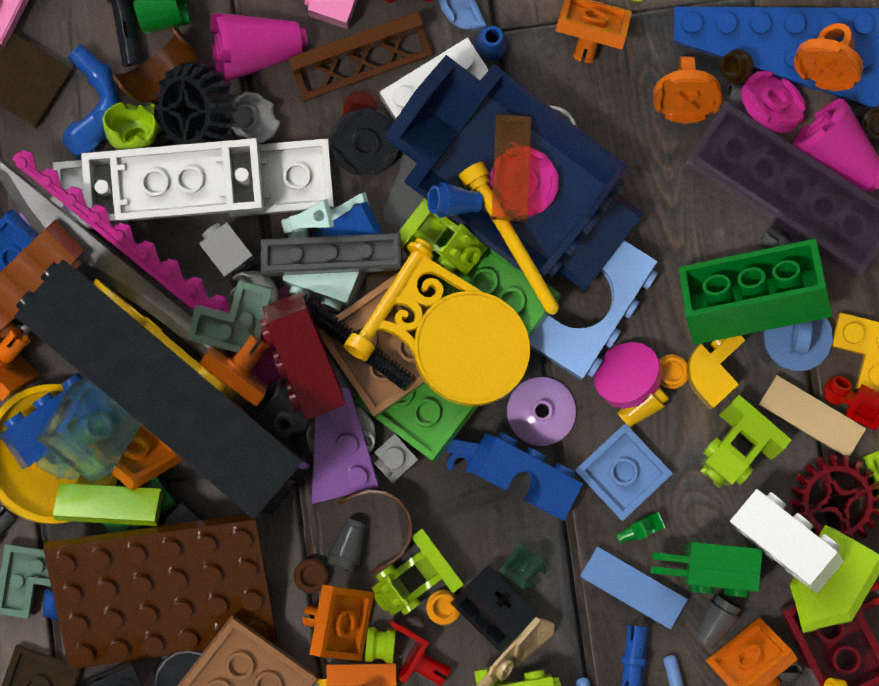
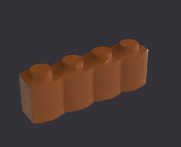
M55 220L0 271L1 339L10 332L12 327L17 325L13 319L19 311L16 305L28 291L35 292L44 282L41 280L42 274L53 262L59 264L64 259L75 268L81 265L77 258L84 249Z

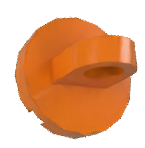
M841 23L831 24L820 32L817 39H809L801 43L793 60L794 69L803 80L807 81L809 78L816 82V87L829 91H844L853 88L854 84L859 82L862 77L864 65L859 54L853 50L855 39L850 28ZM839 37H842V38H843V40H842L841 42H838V41H836V40H833V39L839 38Z
M680 56L678 70L665 75L656 83L653 90L654 108L658 113L660 111L665 114V119L683 124L698 123L705 120L706 115L712 111L713 115L719 111L722 104L721 84L713 75L705 71L695 70L694 57Z

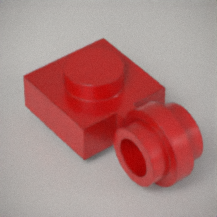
M843 376L830 378L824 386L825 398L835 405L847 404L845 416L876 431L879 427V392L861 384L858 391L854 393L851 389L852 384L847 378Z

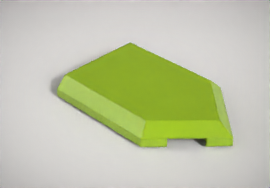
M826 525L818 537L820 538L823 534H826L840 546L837 552L844 562L817 594L795 577L793 578L790 588L803 633L836 624L852 622L879 576L878 553Z

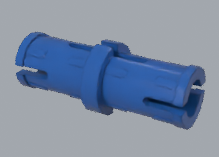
M627 625L624 657L621 656L620 663L623 664L621 686H642L644 667H648V659H645L649 628Z

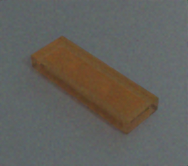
M495 116L491 220L526 222L528 219L531 117Z

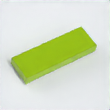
M59 483L53 517L57 521L158 526L164 494L161 489L137 488L131 491L128 487Z

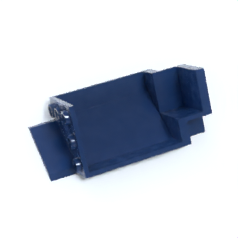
M445 55L415 90L386 132L387 137L385 139L417 163L404 183L426 200L430 188L434 185L438 186L441 182L470 190V188H465L458 175L475 163L482 161L490 173L494 163L504 153L512 149L533 148L544 153L553 163L558 173V191L554 201L542 213L532 217H514L505 213L542 278L546 274L553 277L558 271L585 291L643 215L642 211L617 193L625 183L620 177L628 166L495 64L479 80L449 56ZM483 203L479 212L449 216L458 224L464 225L476 238L523 273Z

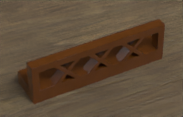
M415 12L297 54L288 59L303 101L306 102L432 57L433 54L423 30L420 14ZM417 33L423 51L409 55L398 50L404 37ZM396 41L394 47L387 45L390 42ZM381 47L391 52L386 64L377 67L367 62L366 59L371 49ZM364 52L362 59L354 56ZM395 54L400 57H403L401 59L393 61ZM346 58L359 63L354 75L348 78L333 73L338 62ZM332 64L330 70L322 68L323 66ZM363 66H365V67H367V68L370 69V70H367V71H364V72L360 73L361 70H362V68H363ZM317 70L327 75L320 88L307 91L301 74ZM331 77L338 80L334 83L328 84Z

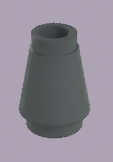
M346 519L345 524L327 553L329 556L327 564L329 566L349 573H353L355 567L360 566L365 524L356 520Z
M717 594L714 600L710 599L696 639L706 646L714 648L740 619L738 614L742 608L729 598Z

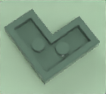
M239 279L230 313L196 304L187 340L238 353L248 340L250 334L259 338L251 352H254L260 343L262 327L259 322L260 319L264 318L262 307L270 303L273 288Z
M5 544L0 571V614L29 619L31 617L36 584L51 587L44 550Z

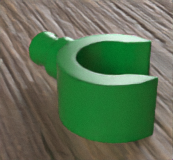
M656 512L630 524V527L625 528V531L617 533L616 536L619 543L623 544L628 540L633 541L637 539L638 541L646 538L648 535L666 528L660 513Z

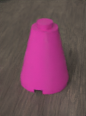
M214 13L211 15L210 31L211 34L217 33L215 34V44H211L216 71L224 72L223 81L229 82L289 60V57L302 53L303 48H307L305 28H300L297 21L227 13Z
M837 98L825 105L814 115L816 119L809 127L804 124L793 138L791 144L796 151L860 193L867 190L872 193L879 188V156L848 102Z

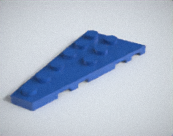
M674 7L673 43L721 58L732 50L743 49L751 55L753 69L773 72V77L785 78L793 84L814 91L819 90L837 96V98L844 99L847 102L851 101L866 106L868 109L879 106V8ZM836 23L845 24L850 28L855 39L853 50L859 54L864 65L860 81L856 82L853 88L844 91L823 90L815 86V81L809 78L807 81L803 80L794 69L793 63L796 51L801 43L809 39H817L825 27ZM839 37V38H835V39H833V40H836V41H838V42H841V41L843 40V38H842V37Z

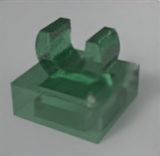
M519 543L499 571L522 589L525 586L535 589L536 585L530 579L537 570L546 574L547 569L542 565L544 560Z

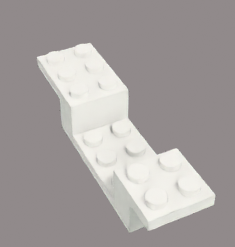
M256 138L81 153L82 160L53 162V170H57L62 188L66 190L73 186L82 189L86 206L91 208L97 204L106 207L110 223L113 226L119 225V223L128 224V221L227 212L231 217L305 211L325 199H328L330 208H334L328 138L259 144ZM63 205L70 215H72L75 219H77L89 230H93V228L89 224L82 220L67 206Z

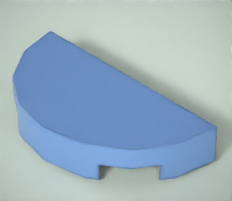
M439 0L442 13L456 27L469 31H477L487 27L475 0Z

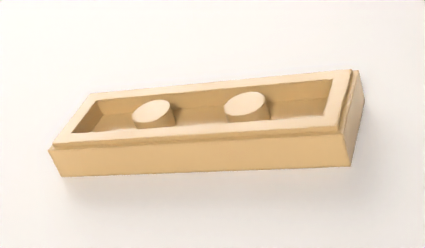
M775 375L758 406L842 456H850L866 430L862 425L778 375Z

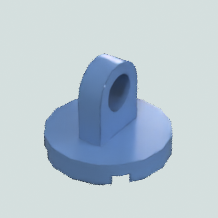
M824 318L763 331L764 348L770 358L780 368L792 372L808 371L820 365L829 355L833 343L832 327L828 319Z

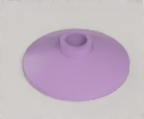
M536 377L524 381L513 391L507 405V418L511 429L521 440L535 446H547L562 440L570 432L576 418V406L570 391L562 383L552 378ZM540 404L546 405L549 410L548 415L544 418L538 417L535 412L536 407Z

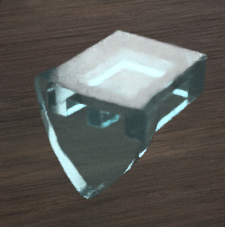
M66 437L52 444L40 456L36 466L42 471L57 477V480H75L79 478L72 438Z

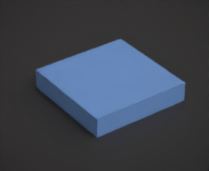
M626 423L574 470L621 521L628 517L673 474Z

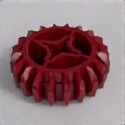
M830 454L828 465H826L822 457L815 458L817 470L809 463L803 466L805 472L809 475L807 478L801 474L795 475V480L801 483L802 487H790L789 492L799 494V500L788 501V506H799L800 512L796 513L802 515L813 525L812 532L815 535L819 536L824 527L815 520L813 515L823 512L832 514L835 522L839 523L841 530L837 531L855 541V532L862 539L868 537L867 531L863 528L864 525L876 528L877 523L869 517L871 514L879 516V508H873V502H879V495L873 496L872 490L879 488V482L868 484L867 480L874 474L872 470H867L862 474L859 473L863 467L862 461H856L850 468V456L844 455L840 465H838L836 454ZM830 472H839L849 476L858 487L848 490L841 489L836 480H833ZM821 478L822 497L809 506L811 488ZM832 492L835 496L851 494L850 497L843 499V503L840 504L842 507L839 510L837 507H821L828 503V499H832L830 497ZM862 497L860 514L850 524L849 506L853 501Z

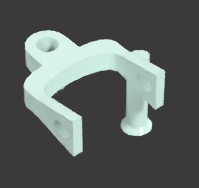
M366 192L361 193L335 208H330L328 199L322 200L300 214L281 220L283 232L288 234V238L309 237L308 228L334 227V219L351 210L358 203L366 201L368 203Z

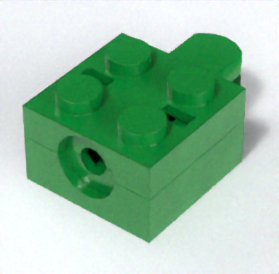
M685 541L684 555L652 552L651 558L654 560L683 562L682 569L651 566L650 573L681 576V583L689 585V591L696 593L714 594V587L724 588V595L749 598V591L759 592L763 549Z

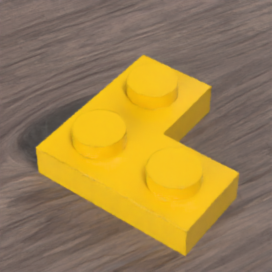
M841 312L838 313L831 347L863 355L856 389H859L861 384L879 392V322Z

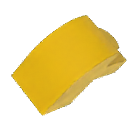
M741 335L712 341L709 344L713 349L711 352L702 344H699L692 351L688 359L689 385L709 409L714 408L739 385L720 363L745 341Z

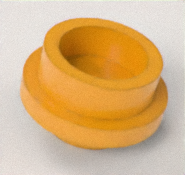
M670 354L659 359L662 364L663 373L661 386L667 389H676L686 383L688 379V364L682 357Z
M448 590L434 592L426 604L429 618L439 625H448L454 622L460 614L451 604L456 595Z

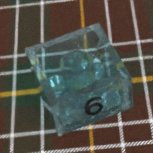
M84 378L71 384L36 439L89 482H92L112 473L140 428L141 423L88 378Z

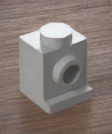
M396 434L389 438L371 456L374 464L392 483L397 481L418 462V459Z

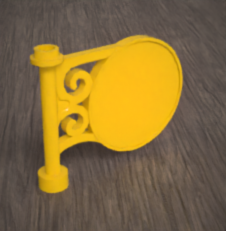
M417 238L414 242L408 244L407 249L411 253L363 329L359 335L356 333L350 334L343 345L344 349L352 356L362 361H367L375 349L371 343L377 331H385L396 336L407 345L414 356L422 379L440 397L464 406H482L502 399L517 386L528 366L530 342L523 321L515 310L503 300L480 291L432 261L434 248L428 242ZM432 274L462 292H456L442 298L444 291L442 284L437 279L429 278L422 283L421 291L426 292L428 287H433L435 294L432 297H424L419 293L417 282L421 276ZM396 305L405 306L414 313V321L409 324L402 321V319H407L408 317L406 310H399L396 313L394 323L385 319L393 306ZM421 307H430L422 317ZM416 330L415 337L413 338L408 332Z

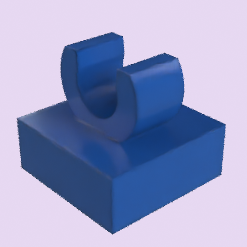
M455 437L445 450L451 453L446 460L447 468L453 470L454 461L457 458H464L466 460L465 472L471 473L466 469L480 441Z

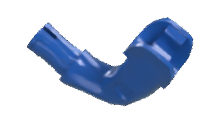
M80 44L69 54L68 59L88 78L87 83L97 91L100 101L79 123L77 121L72 122L63 133V144L78 160H82L81 153L97 152L101 148L100 144L106 138L102 117L108 108L120 102L111 67L107 63L102 64L83 44Z

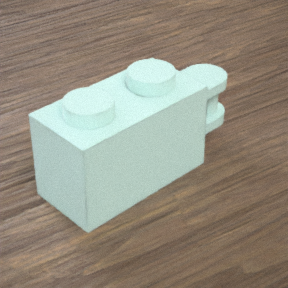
M366 272L282 276V281L287 289H289L288 293L290 295L302 291L303 296L305 294L308 295L307 299L310 296L321 301L320 305L324 308L340 312L341 308L347 309L355 303Z

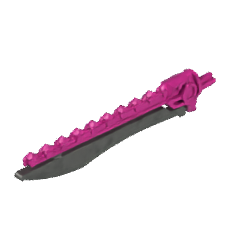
M22 150V152L16 153L12 160L18 168L53 195L51 198L0 158V180L18 209L38 234L55 220L84 249L77 258L81 262V265L77 268L78 270L94 279L97 278L106 286L146 310L203 357L210 346L187 340L193 314L65 211L62 206H67L191 309L194 310L195 305L198 304L230 313L226 296L218 294L213 297L207 296L203 280L193 276L187 280L184 279L177 260L168 258L166 261H160L155 244L145 240L143 243L137 244L130 225L119 223V225L113 226L110 223L106 207L97 204L91 208L86 206L82 189L73 186L66 190L62 188L57 170L46 168V170L39 171L33 152ZM262 334L260 342L263 341L266 344V341ZM275 346L265 351L250 371L268 384V387L280 378L272 351L276 350ZM230 351L231 357L234 358L237 353Z

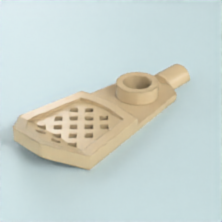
M535 617L494 662L488 674L477 686H490L499 679L505 680L511 674L514 665L518 667L554 635L555 624L549 620Z

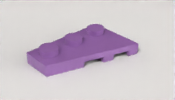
M351 386L341 388L346 405L315 417L312 504L379 487V481Z

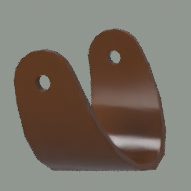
M173 25L171 27L174 33L173 37L157 54L131 71L122 74L115 73L113 75L114 81L131 99L142 103L159 101L154 94L161 90L159 81L166 78L165 72L174 69V66H178L181 63L199 61L195 50L177 26Z
M368 489L354 493L336 502L337 506L363 494H383L397 502L405 513L408 523L407 542L400 553L389 562L370 571L372 575L390 566L404 555L411 542L412 523L409 511L399 498L386 491Z

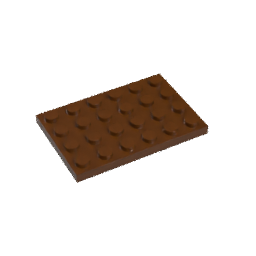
M248 514L44 542L43 550L69 667L84 668L170 656L184 651H204L231 615L241 620L267 640L277 641L257 519H253Z

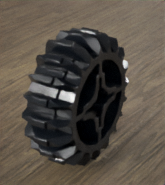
M199 61L181 63L178 66H174V69L165 72L166 78L159 81L161 90L154 94L159 100L158 105L153 108L158 110L159 118L156 122L162 125L160 135L168 136L167 145L225 141L233 136L230 128L237 123L232 116L238 109L234 108L232 100L236 96L229 93L231 83L223 81L224 72L215 71L214 65L200 63Z

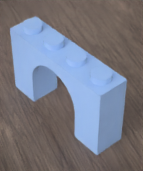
M623 240L600 271L606 277L612 294L611 306L605 318L591 327L571 328L547 315L529 339L530 348L580 380L586 374L592 377L603 361L597 357L603 346L606 345L611 348L621 330L616 328L617 324L623 316L629 319L640 301L635 299L636 294L641 287L648 290L657 276L658 272L653 270L657 261Z

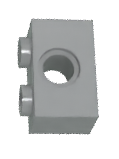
M227 222L222 226L216 223L202 234L204 240L199 243L229 283L234 281V274L247 271L257 263Z

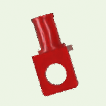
M390 619L388 622L390 626L416 641L397 673L399 680L406 683L410 675L416 672L436 683L437 686H442L446 680L434 671L436 670L448 677L451 667L425 653L429 642L424 637Z

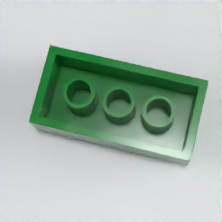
M816 239L678 267L685 315L693 345L832 317Z

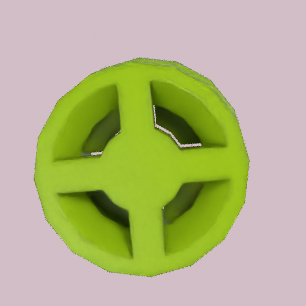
M368 627L365 661L372 662L375 659H383L385 663L393 664L396 629L389 628L387 631H378L375 627Z

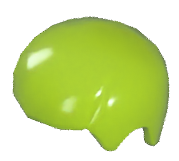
M119 102L108 108L102 117L106 138L116 150L148 148L155 141L159 131L155 115L145 110L142 105H139L136 109H129L123 102Z

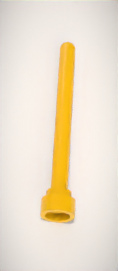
M482 161L471 165L458 175L465 188L481 193L484 207L545 311L551 315L556 314L559 310L557 301L488 186L490 180L487 176L490 173Z

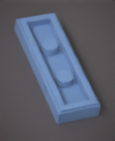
M598 546L580 574L581 578L670 630L688 600Z

